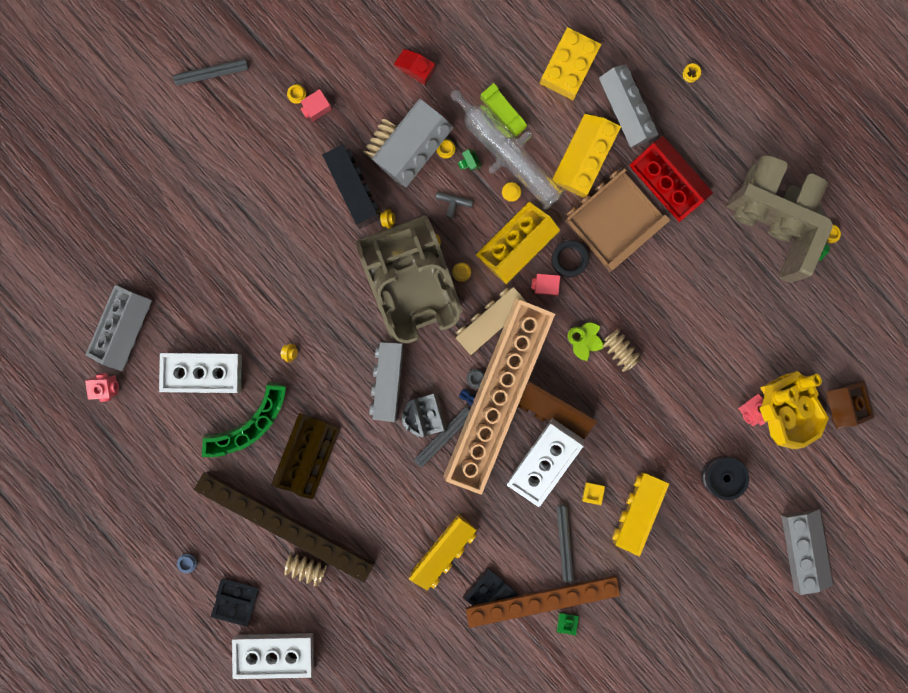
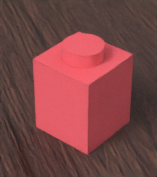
M320 89L300 101L303 106L301 111L306 119L310 117L312 121L332 110Z
M536 274V278H532L531 289L534 290L536 295L558 296L560 276Z

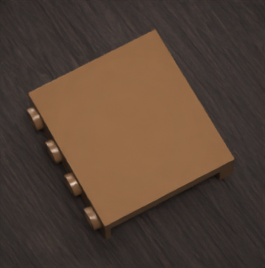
M625 168L621 172L619 170L615 171L610 176L611 181L607 184L604 182L595 189L597 193L592 197L590 194L581 201L583 205L578 209L574 207L566 214L568 218L565 220L609 272L613 271L670 221L666 215L663 216L628 177L625 173L627 171Z

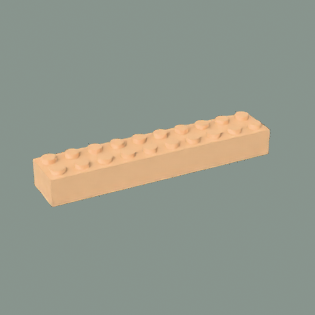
M515 298L443 475L446 482L482 495L555 316L554 313Z

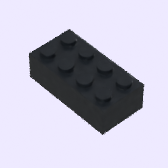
M341 145L322 154L358 229L378 221V214L381 213L375 200L370 201L369 199L372 197V194L367 184H362L361 182L364 178L358 165L353 166L355 159L350 149H345L344 145Z

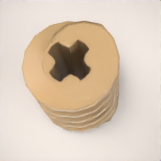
M385 119L381 120L384 125H378L380 131L374 132L376 138L372 137L370 139L373 145L367 144L366 148L369 151H363L371 159L397 128Z
M618 328L604 339L603 348L610 347L607 353H615L612 359H620L617 365L624 364L625 366L622 369L624 372L636 365L641 359L637 360L640 355L639 352L633 353L634 346L628 348L629 340L623 342L625 335L618 336L620 332Z
M291 551L285 565L284 574L288 576L292 572L293 579L299 574V581L306 577L307 584L314 580V586L316 587L322 582L328 565L326 564L322 569L321 562H318L314 566V559L307 563L306 556L299 560V554L297 553L293 558Z

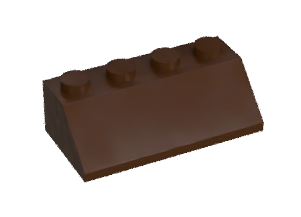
M527 382L518 408L525 412L531 410L536 413L534 417L542 422L545 419L551 421L553 418L582 439L586 438L597 423L596 420L533 383Z

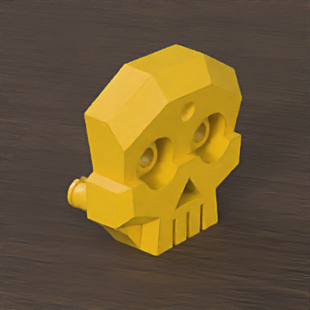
M795 371L784 374L760 387L764 394L760 411L764 422H768L770 435L777 445L799 449L808 446L822 437L829 417L817 398L819 394L815 386H819L822 383L819 374L806 377L800 372Z

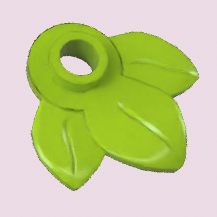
M586 323L582 327H573L567 334L568 341L573 345L574 354L581 360H588L589 351H598L603 348L601 339L596 335L600 329V326L597 324ZM574 333L580 334V338L578 340L574 339Z

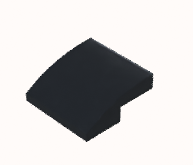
M487 567L463 595V598L473 606L516 597L519 594Z
M221 578L210 617L249 627L259 588Z

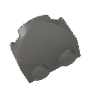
M437 393L409 401L402 412L403 426L416 437H424L447 430Z

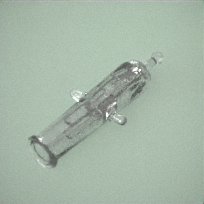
M459 90L451 92L452 100L457 101L466 113L464 122L467 129L496 158V161L489 167V173L494 174L501 166L505 167L543 205V210L550 208L566 190L564 188L560 189L524 148V144L532 136L531 132L526 131L519 139L515 138L489 108L480 104L472 106L462 97Z

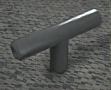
M436 192V199L450 202L446 215L447 218H454L457 204L470 208L473 205V200Z

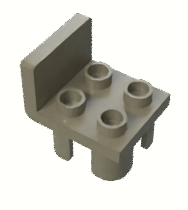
M761 156L757 165L755 163L751 164L741 189L730 196L726 207L735 211L733 219L742 224L755 226L756 221L771 226L768 234L776 239L790 242L792 236L795 237L778 278L792 283L811 277L833 227L831 220L824 216L821 199L828 186V182L815 174H809L806 176L802 188L791 185L787 188L784 197L781 198L775 194L787 169V163L775 157Z
M427 215L355 242L360 261L390 338H395L402 343H410L420 338L417 331L418 328L437 322L440 330H446L457 323L463 310L437 237Z

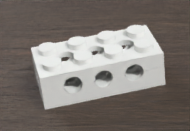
M160 353L159 392L241 393L242 355ZM181 368L185 371V375L182 378L178 374ZM200 368L204 370L202 378L198 377V370ZM220 368L224 372L222 378L217 377V371Z
M552 418L509 478L507 486L540 507L583 448L585 440ZM558 445L561 447V449L556 450L552 446ZM546 460V461H548L550 464H549V465H545V464H543L541 461ZM531 476H537L539 479L534 480Z
M313 633L236 635L232 639L233 679L311 678L314 673ZM289 652L295 653L297 658L292 659L289 656ZM250 653L256 654L258 659H252ZM269 653H275L277 659H272Z

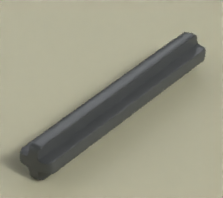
M246 59L174 74L173 79L176 85L187 84L248 70V63Z
M464 408L446 427L447 430L442 431L415 458L414 461L417 465L423 467L464 426L470 411L469 408Z
M566 505L557 506L562 576L563 581L570 582L574 578L568 509Z

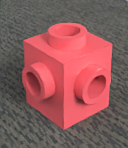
M100 373L85 381L88 400L99 399L100 402L112 400L111 397L118 394L119 384L116 381V375L108 376V373Z
M759 393L738 408L743 414L744 420L751 424L752 427L758 423L760 426L766 423L760 411L764 399Z

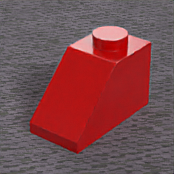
M403 49L393 64L425 86L436 70L433 62L418 53Z

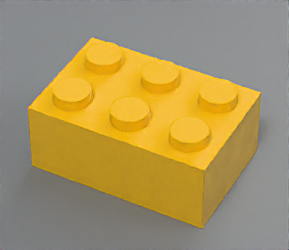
M567 27L541 78L540 84L574 100L601 44Z

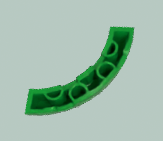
M267 382L261 404L247 421L229 431L204 434L201 457L224 456L238 450L240 451L257 441L270 428L282 407L286 386L280 383Z

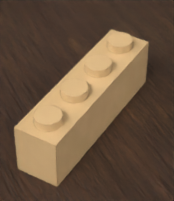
M507 287L499 294L501 298L497 302L492 300L485 307L487 311L482 315L480 313L476 314L471 319L472 324L466 327L464 325L456 332L458 335L456 340L470 356L504 327L515 298L526 302L514 287L512 289Z

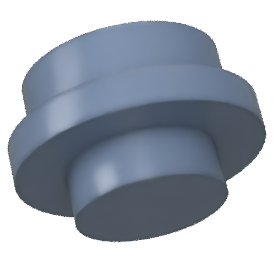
M183 554L177 561V567L182 573H191L197 566L196 558L191 554Z

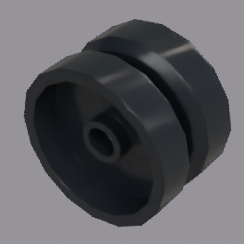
M718 456L709 460L703 467L701 474L702 484L706 491L723 500H733L743 495L748 488L750 479L748 470L742 462L725 456Z

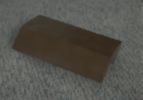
M299 413L271 485L290 491L300 497L313 500L340 428Z

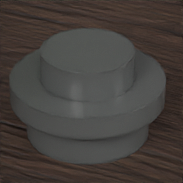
M478 369L471 370L467 375L468 385L472 388H479L484 373Z

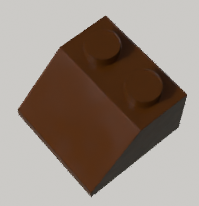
M865 381L826 391L827 403L830 405L831 418L836 429L856 426L874 418Z

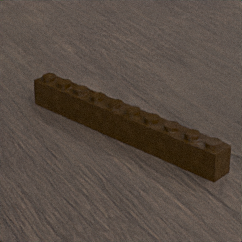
M208 471L201 475L194 488V491L363 583H365L375 562Z

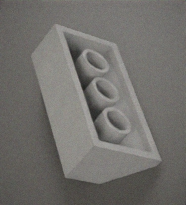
M627 65L614 67L599 77L630 147L657 139L658 132L655 124L648 113Z
M419 99L377 151L372 160L394 181L407 187L452 131L453 127L442 115Z
M115 285L86 352V356L104 366L123 371L124 366L128 362L130 351L135 345L138 332L143 326L145 315L150 309L152 300Z
M380 342V346H376L375 358H378V366L374 365L373 377H376V385L372 384L371 396L375 397L374 404H370L369 415H373V420L396 422L403 344Z
M820 509L781 515L794 591L804 595L821 592L833 586Z

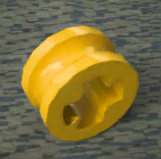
M688 64L683 70V79L689 83L695 82L701 75V69L697 64ZM689 69L696 71L694 77L692 75L688 76Z

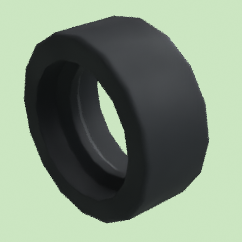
M573 240L564 241L559 244L553 251L551 258L555 271L561 276L568 278L582 273L587 267L589 260L588 252L584 245ZM566 248H574L581 255V263L574 270H566L559 263V254Z

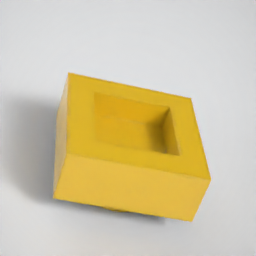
M585 482L582 502L602 505L605 486Z

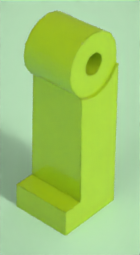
M493 83L481 93L480 99L501 123L517 137L527 128V124Z

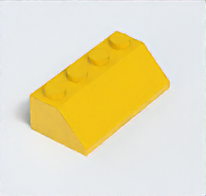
M584 114L551 182L585 198L621 126L602 117Z
M528 202L476 256L500 280L507 284L560 229L549 215L531 202Z
M643 472L637 475L633 485L635 489L633 493L630 492L626 501L628 504L627 509L622 511L619 518L620 526L614 530L612 535L613 544L639 557L669 486V483Z
M458 514L410 572L409 580L427 591L430 587L434 589L440 581L438 577L442 572L446 574L452 567L451 561L455 557L458 559L465 551L463 549L467 542L470 544L476 538L477 534L475 532L477 528Z

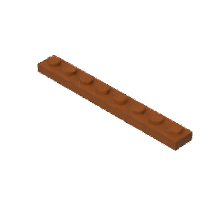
M611 576L465 607L468 626L472 628L620 596L617 577Z

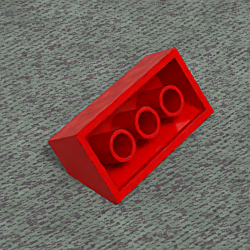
M661 136L629 165L678 222L682 221L713 194L712 190L664 136Z

